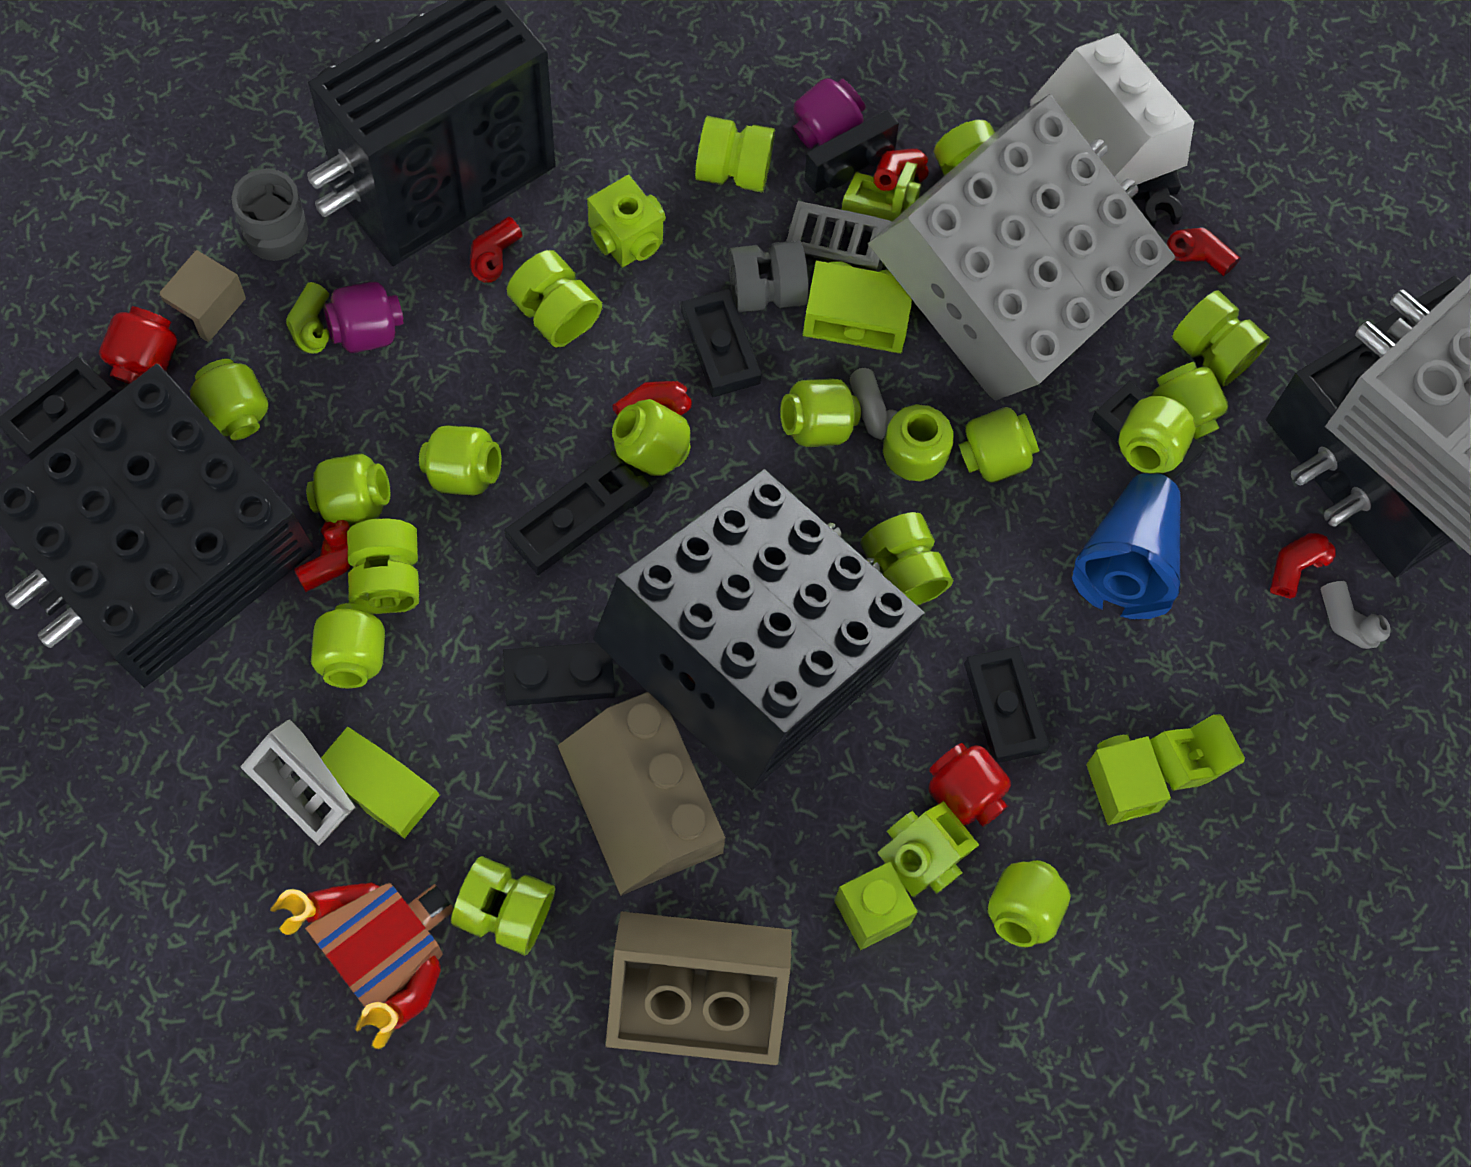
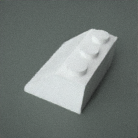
M1119 33L1076 48L1030 100V106H1033L1051 94L1088 144L1096 139L1104 141L1095 152L1104 145H1107L1108 151L1100 159L1119 184L1126 179H1131L1134 181L1130 186L1132 187L1187 166L1194 120Z

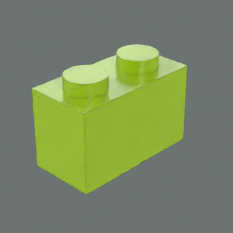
M816 261L805 315L803 336L902 353L912 299L889 270L877 272L854 268L850 264L840 261L829 263Z

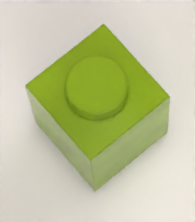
M1118 735L1106 739L1097 745L1098 749L1086 764L1107 825L1159 812L1171 799L1148 736L1131 741L1128 735Z
M891 862L840 886L834 900L860 950L910 926L917 914V910Z

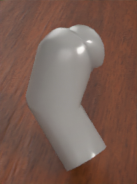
M860 368L851 374L850 385L853 394L859 400L861 416L868 433L874 438L882 440L890 420L898 411H886L873 371L868 368Z
M1336 581L1321 587L1323 601L1334 633L1362 649L1378 647L1380 642L1387 640L1391 630L1387 619L1382 615L1375 614L1366 617L1355 611L1345 581Z

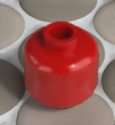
M131 306L129 313L121 312L115 314L110 321L99 349L100 358L106 364L113 367L110 376L130 384L156 363L167 372L178 342L176 335L169 329L171 321L158 314Z
M960 743L945 753L930 767L929 772L933 775L928 785L930 795L938 804L944 801L963 825H968L977 820L982 827H985L1008 808V805L1002 798L1009 791L1011 780L984 747L975 745L967 748L963 743Z

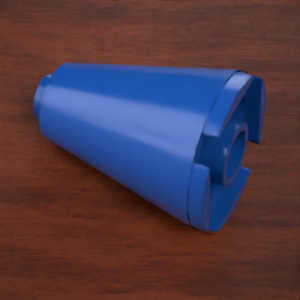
M1143 473L1133 477L1075 560L1072 580L1079 594L1093 606L1103 610V600L1124 607L1125 609L1120 617L1128 619H1152L1166 614L1172 608L1173 602L1180 592L1181 513L1180 490L1172 480L1160 473Z

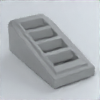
M801 201L797 202L786 242L801 241L808 216L815 217L817 221L810 244L801 242L806 256L828 262H845L854 268L877 272L882 270L883 262L870 246H868L866 256L857 253L864 230L872 232L871 241L891 221ZM827 221L835 223L829 248L820 246ZM845 226L854 228L847 252L839 250Z
M290 719L272 730L240 766L318 845H321L355 809L349 797L308 739ZM279 756L286 762L284 765L278 758ZM293 772L300 777L297 783L291 776ZM308 787L316 793L310 801L303 794ZM325 802L332 810L321 819L316 810Z

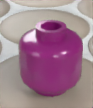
M822 79L794 103V115L798 122L792 128L805 146L812 149L815 145L820 146L862 124L864 121L862 112L866 110V106L855 89L844 79H840L838 82L832 79Z
M376 281L339 287L333 291L331 303L324 304L326 324L332 343H341L342 347L349 353H358L391 345L395 337V326L403 325V314L397 295L388 296L385 288Z

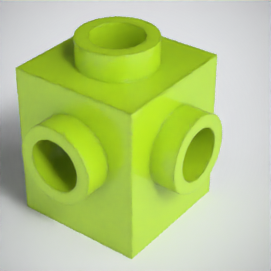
M629 174L587 198L588 225L591 228L592 238L599 250L604 255L611 253L622 268L636 259L642 261L649 258L663 244V222L666 220L664 210L653 195L646 196Z
M943 801L923 813L919 818L913 811L901 818L887 830V833L893 840L877 853L885 864L891 862L904 888L912 897H915L929 886L937 894L963 873L956 864L977 848L979 844Z

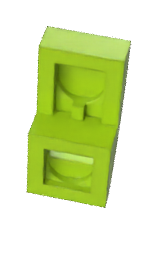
M348 726L321 757L351 800L356 802L372 818L404 839L440 796L422 778Z

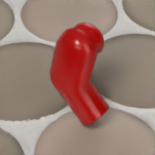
M919 149L887 151L882 155L873 177L874 184L883 191L893 190L907 162L917 164L915 177H918L919 182H923L929 175V168L926 165L928 162L927 156Z
M510 216L506 217L472 241L470 269L478 280L485 283L497 280L503 271V250L522 238V231L513 218Z
M1206 228L1181 229L1171 234L1167 240V246L1175 255V260L1182 262L1206 261L1223 277L1241 259Z
M654 381L641 384L614 403L612 408L618 416L628 405H633L641 400L651 399L675 413L683 415L691 409L692 400L686 394L688 388L678 381Z
M338 520L336 523L326 521L321 529L325 539L320 556L294 568L305 592L349 570L351 566L348 563L347 531L350 528L349 522L345 520Z
M1308 533L1281 548L1278 553L1270 592L1292 599L1297 594L1303 569L1311 565L1320 568L1322 565L1328 566L1335 558L1336 549L1329 542L1327 536L1320 533Z

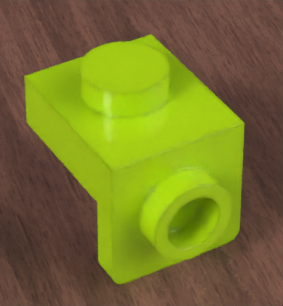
M907 162L896 187L890 191H883L877 188L872 176L856 172L843 198L841 210L869 215L891 222L894 221L919 199L921 184L914 182L917 164Z
M1221 714L1211 715L1191 728L1164 731L1150 739L1163 778L1169 783L1173 791L1207 784L1242 764L1245 760L1238 743Z

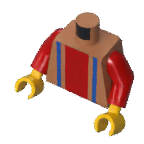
M373 882L336 886L307 894L294 889L281 893L270 910L275 912L279 909H287L294 916L286 919L279 929L285 935H292L305 920L312 922L305 929L365 1007L355 1026V1030L358 1032L366 1025H374L380 1029L372 1043L374 1048H383L394 1029H399L427 1008L441 972L439 958L443 955L438 943L429 933V930L452 914L454 909L435 884L409 904L404 901L391 883L382 886Z

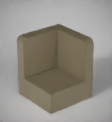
M198 250L190 256L160 291L162 301L191 318L200 338L208 343L246 299L238 275Z

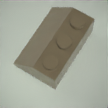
M649 692L607 708L558 745L560 754L620 896L723 854L725 835L672 715Z
M621 911L614 948L606 1047L778 1065L791 969L792 930Z

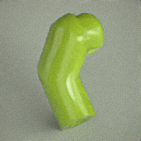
M313 282L306 284L286 319V325L295 345L306 353L321 352L329 341V331L327 327L323 328L318 315L330 295L326 289Z

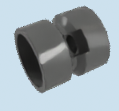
M273 169L255 170L243 176L234 186L231 199L247 247L256 256L272 261L288 259L297 254L306 244L309 231L298 189L293 180L283 172Z
M800 240L772 243L766 252H763L758 245L729 248V279L732 297L738 313L763 311L768 302H773L778 309L807 305L808 274L805 253ZM767 274L768 280L765 278L760 279L759 276Z

